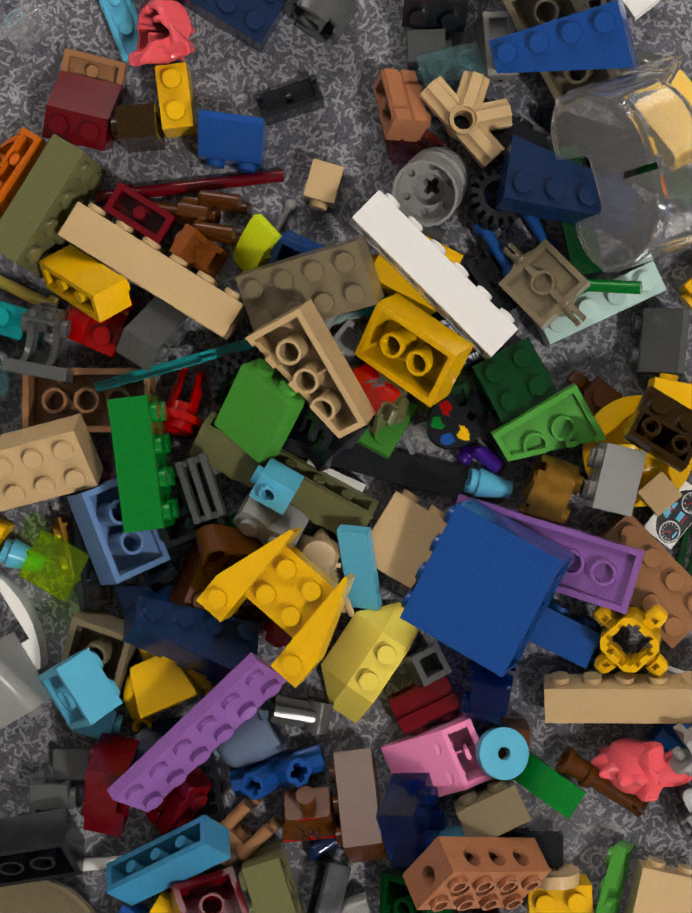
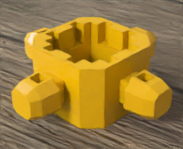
M661 605L652 606L645 614L638 607H629L626 614L619 612L617 615L614 610L601 606L596 607L593 611L594 619L601 627L604 626L600 637L601 653L594 662V666L602 674L609 673L618 666L623 672L636 673L645 664V668L656 676H661L667 671L668 662L659 652L661 643L660 627L666 622L668 612ZM628 624L632 627L636 625L639 628L638 631L645 637L648 636L650 638L649 643L639 653L635 652L633 655L629 651L624 653L623 648L616 641H612L613 635L623 625L625 627Z

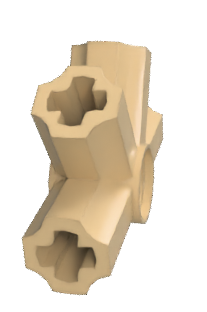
M463 71L456 93L439 76L419 94V98L443 123L448 135L458 140L484 169L505 149L491 132L512 127L510 104L507 98L483 103L490 79L483 74L474 71ZM457 116L465 117L469 121V128L459 129L454 123V118Z

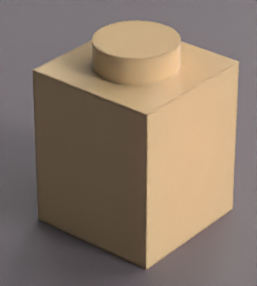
M313 158L303 194L304 201L309 202L308 206L319 211H327V207L335 209L345 173L343 166Z

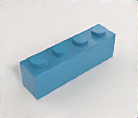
M203 815L107 863L106 893L133 906L170 888L171 885L187 880L230 859L229 829L207 815Z

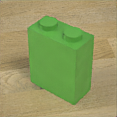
M262 358L241 365L214 422V425L259 464L279 455L306 402V399L299 392L296 394L288 385L290 382Z

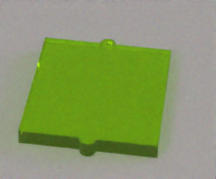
M41 529L32 549L27 550L28 557L18 576L63 602H67L76 582L81 581L80 574L90 555L45 529Z

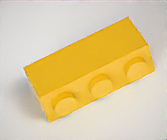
M71 244L39 260L46 288L99 323L132 305L129 296L130 285L127 279L122 274L114 272L104 263L98 262L86 252L80 251Z

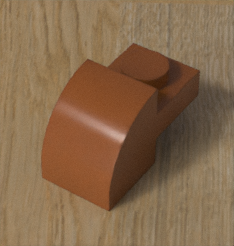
M187 223L175 235L173 245L169 250L188 262L192 269L197 272L201 270L212 278L216 277L229 256L219 245L207 239L196 228Z

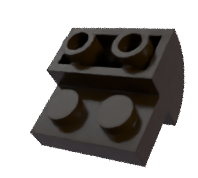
M649 386L645 390L633 415L627 420L621 437L678 472H681L687 468L692 458V410L653 386Z

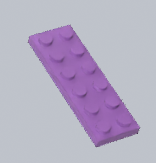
M458 495L456 505L463 501L476 499L573 552L575 556L556 592L623 614L628 612L646 550L562 524L536 518L468 495Z
M251 652L107 789L112 800L145 812H150L157 808L169 792L175 787L180 786L186 780L187 775L198 765L207 761L210 753L221 743L229 740L234 731L245 720L252 718L256 714L257 709L268 698L275 696L287 680L276 672L270 663Z

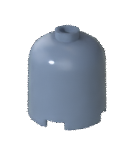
M268 698L257 709L256 714L252 718L245 720L234 731L229 740L221 743L213 751L217 758L221 757L231 767L246 768L290 748V735L284 736L280 724L268 720V706L271 698Z

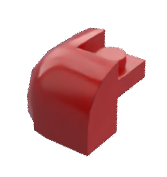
M130 297L132 304L130 307L101 323L72 304H69L66 319L71 320V331L68 339L114 358L124 328L138 315L143 302Z

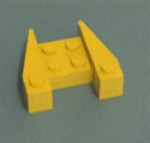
M300 527L288 530L216 575L196 600L216 619L222 622L232 617L246 598H248L287 632L293 639L271 664V667L294 688L299 686L324 658L356 576L350 573L338 584L291 544L302 531Z

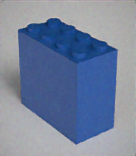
M470 499L457 503L456 506L452 505L447 511L444 522L447 525L442 535L438 533L433 539L429 548L433 553L429 561L423 562L415 576L418 582L414 590H409L401 603V607L404 610L400 618L498 676L503 677L518 664L575 554L476 499Z

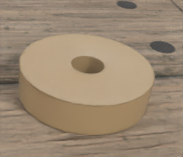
M563 863V866H549L551 872L541 881L542 884L538 888L544 890L575 888L580 884V870L577 866Z

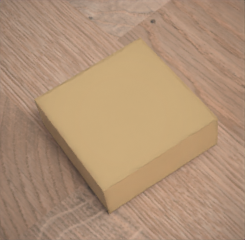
M662 471L655 474L637 492V495L656 516H660L683 496Z

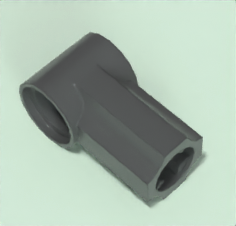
M276 694L269 702L268 720L274 723L297 726L309 733L326 735L334 703L329 704L328 699L315 696H307L304 699Z

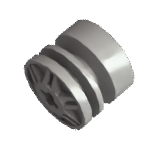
M434 146L422 149L404 165L393 182L392 196L400 204L398 209L407 218L409 216L414 217L424 227L440 225L452 216L466 196L465 194L469 189L470 182L467 165L458 154L448 148ZM434 178L439 181L436 186L431 183Z

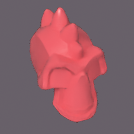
M150 0L139 14L137 22L139 36L137 48L129 54L128 63L134 67L145 64L166 65L176 60L183 62L185 56L194 53L195 50L189 38L196 30L191 25L187 10L175 0Z
M633 738L618 739L608 746L599 748L600 754L591 760V764L601 770L598 774L599 777L608 779L615 788L622 792L636 795L642 802L656 801L663 787L682 786L692 780V776L676 774L671 769L669 761L673 755L672 750L664 753L663 745L656 741L644 742Z

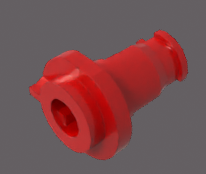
M187 368L176 370L178 374L171 386L167 400V421H163L164 431L194 439L195 434L199 432L204 423L196 414L202 397L203 381H206V374L202 371L197 372L190 400L187 403L179 400L187 374Z

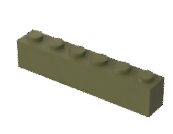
M212 411L202 424L188 454L196 457L199 454L207 453L213 468L225 473L230 479L237 480L253 489L254 484L249 482L257 467L260 465L265 468L269 460L261 464L257 463L214 425L218 414ZM281 449L278 456L273 457V459L305 476L289 504L302 511L313 524L321 525L336 535L340 524L367 527L377 508L378 500L323 471L318 472L316 467L284 449Z

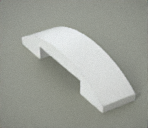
M0 569V593L29 639L21 644L36 669L39 670L47 665V645L41 622L22 589Z

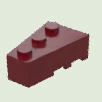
M102 733L97 745H91L85 774V798L81 808V815L84 816V830L117 837L122 836L128 820L130 806L112 800L107 789L137 761L140 740Z

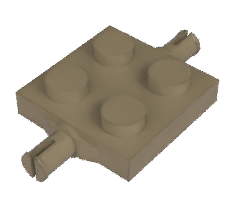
M544 239L534 250L525 254L512 242L507 244L510 250L506 246L504 247L502 252L514 265L510 273L498 284L542 330L563 314L575 326H579L581 322L573 314L584 322L586 315L574 304L577 298L591 284L553 245Z

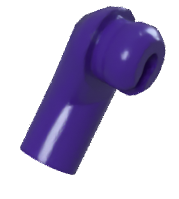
M474 444L462 447L455 456L465 466L469 465L472 459H475L493 474L504 463L488 448Z

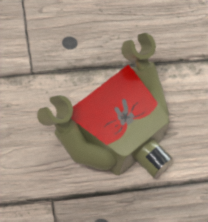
M349 364L376 411V414L366 425L368 430L375 435L386 424L392 426L393 424L403 423L409 406V401L406 398L408 392L369 364Z

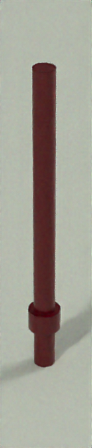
M283 169L136 187H134V184L125 185L146 198L194 193L200 190L211 191L285 182ZM115 189L96 191L97 203H107Z

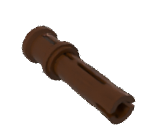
M571 746L567 747L560 755L555 766V770L558 773L564 772L576 779L578 785L582 788H593L633 813L636 817L642 815L639 809L642 811L646 810L648 802H642L636 795L620 791L608 779L599 777L600 770L593 766L591 761H587L577 755L575 749Z

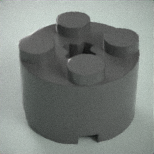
M287 0L283 6L288 18L293 14L298 20L295 24L298 29L322 43L332 39V44L338 42L358 10L355 0Z

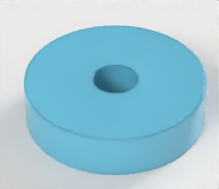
M491 728L483 733L477 742V763L480 769L492 778L499 780L513 779L523 772L528 763L529 749L527 742L518 731L512 728ZM504 747L506 750V756L503 759H500L498 756V751L500 750V748Z

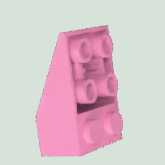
M468 711L460 713L448 721L429 726L428 730L419 735L412 736L410 734L381 747L405 806L464 791L493 779L486 775L477 763L476 745L479 737Z

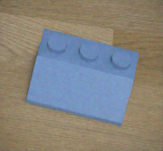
M117 477L99 483L97 487L85 489L67 496L101 585L118 584L170 560L159 529L124 533Z

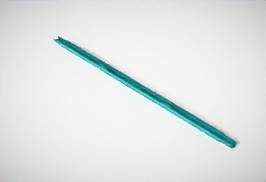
M376 305L338 315L332 326L344 323L348 318L355 320L372 315ZM242 340L154 365L150 371L140 369L119 375L112 379L95 383V388L97 392L113 387L117 388L222 358L223 354L226 353L232 355L233 351L243 352L257 347H252L247 340Z

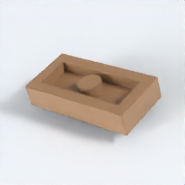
M65 48L61 71L123 85V95L129 64Z

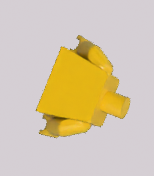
M138 648L143 662L130 667V674L125 682L123 701L131 718H133L132 727L134 732H139V722H145L148 725V729H151L153 715L201 695V689L204 690L206 696L216 684L206 680L205 675L192 669L186 671L178 667L177 663L164 656L159 658Z

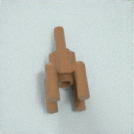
M248 796L220 822L221 825L229 829L231 858L222 862L227 867H231L238 859H248L282 826V821L277 816H273L253 835L250 828L241 822L261 802V799L251 800ZM219 864L191 877L190 879L211 873Z

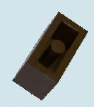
M154 103L115 106L116 117H111L112 135L117 137L118 143L122 144L128 153L165 150L161 116Z

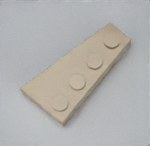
M311 299L258 327L245 337L252 347L256 346L266 356V362L273 369L277 368L290 382L288 385L295 393L299 392L311 404L310 408L338 438L366 426L376 414L375 409Z

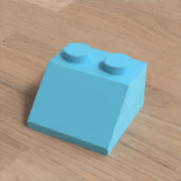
M89 648L73 654L38 675V678L71 730L94 724L123 703L119 697L120 690L113 680L107 678L102 670L103 663L100 657L95 652H91Z

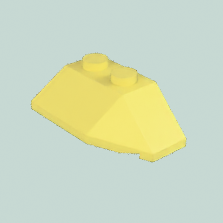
M400 602L383 605L379 611L370 609L356 611L321 663L329 704L333 702V709L354 723H357L374 703L420 631L417 627L400 618L404 610Z

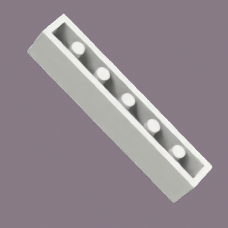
M378 190L350 219L349 224L360 235L365 234L367 242L463 338L474 345L473 348L484 359L492 357L518 330L513 324L515 320L512 315L503 308L498 309L490 301L492 299L490 293L481 285L476 287L467 278L469 276L467 270L458 262L453 264L444 255L446 253L445 248L435 239L430 241L421 232L423 230L422 225L412 216L407 218L398 209L400 204L391 194L386 193L384 195Z

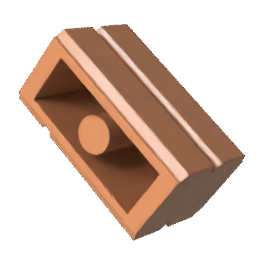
M384 68L380 71L374 83L373 91L386 140L400 141L403 139L404 141L417 142L431 124V113L425 109L424 102L419 98V94L424 90V87L419 85L415 71L401 70L398 72V69Z

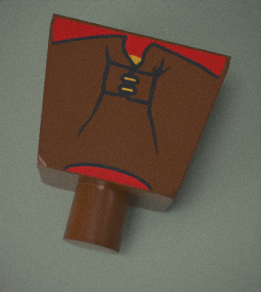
M302 786L299 789L284 792L281 809L283 843L336 838V827L341 826L340 814L335 815L333 793L330 788Z

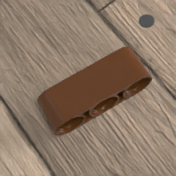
M209 524L199 528L195 533V540L202 564L209 568L226 570L264 546L259 539L244 535L236 527Z

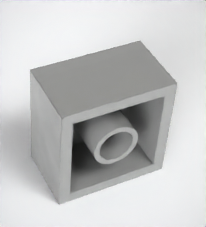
M597 443L596 449H590L587 459V467H591L588 480L584 479L580 488L579 498L583 499L582 505L632 517L647 452L612 443Z

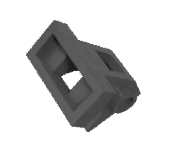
M40 302L29 308V311L24 312L21 317V330L27 332L24 352L20 360L3 357L1 370L72 383L74 370L59 367L64 339L69 338L71 331V320L66 319L67 310L59 309L53 303ZM39 332L53 334L50 353L36 351Z

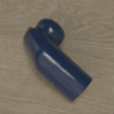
M336 838L309 840L307 855L312 860H320L322 855L333 847L341 850L344 849L343 846L338 847Z

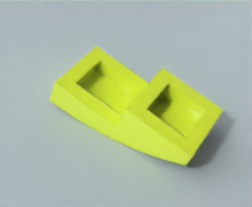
M262 214L253 215L236 245L233 260L243 271L268 264L271 257L269 253L282 235Z

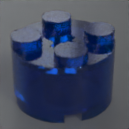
M471 660L467 681L473 682L471 692L465 691L460 713L467 714L466 718H470L473 721L504 727L505 719L499 718V716L507 715L514 676L507 673L505 676L500 677Z

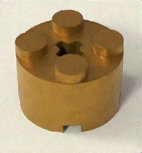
M546 453L540 454L539 457L543 462L542 464L535 462L522 492V495L527 496L525 504L519 502L518 511L564 525L571 510L568 502L572 494H578L584 477L580 476L578 466Z

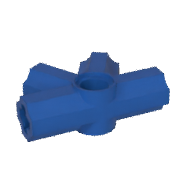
M316 743L289 752L286 750L246 768L229 769V777L236 797L247 794L251 800H257L273 790L287 786L299 788L308 784L310 775L326 771L327 766L320 743Z

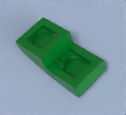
M531 752L523 772L513 778L533 795L568 819L586 794L583 788L558 773L555 768Z

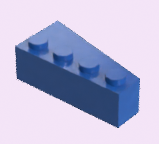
M615 0L489 41L497 74L618 69L639 66L623 0Z

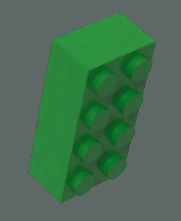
M155 395L108 399L124 533L164 529L176 524L175 518L179 517V506L177 499H172L171 486L175 485V474L173 466H168L167 453H171V442L169 434H164L163 421H167L165 402H160V396Z

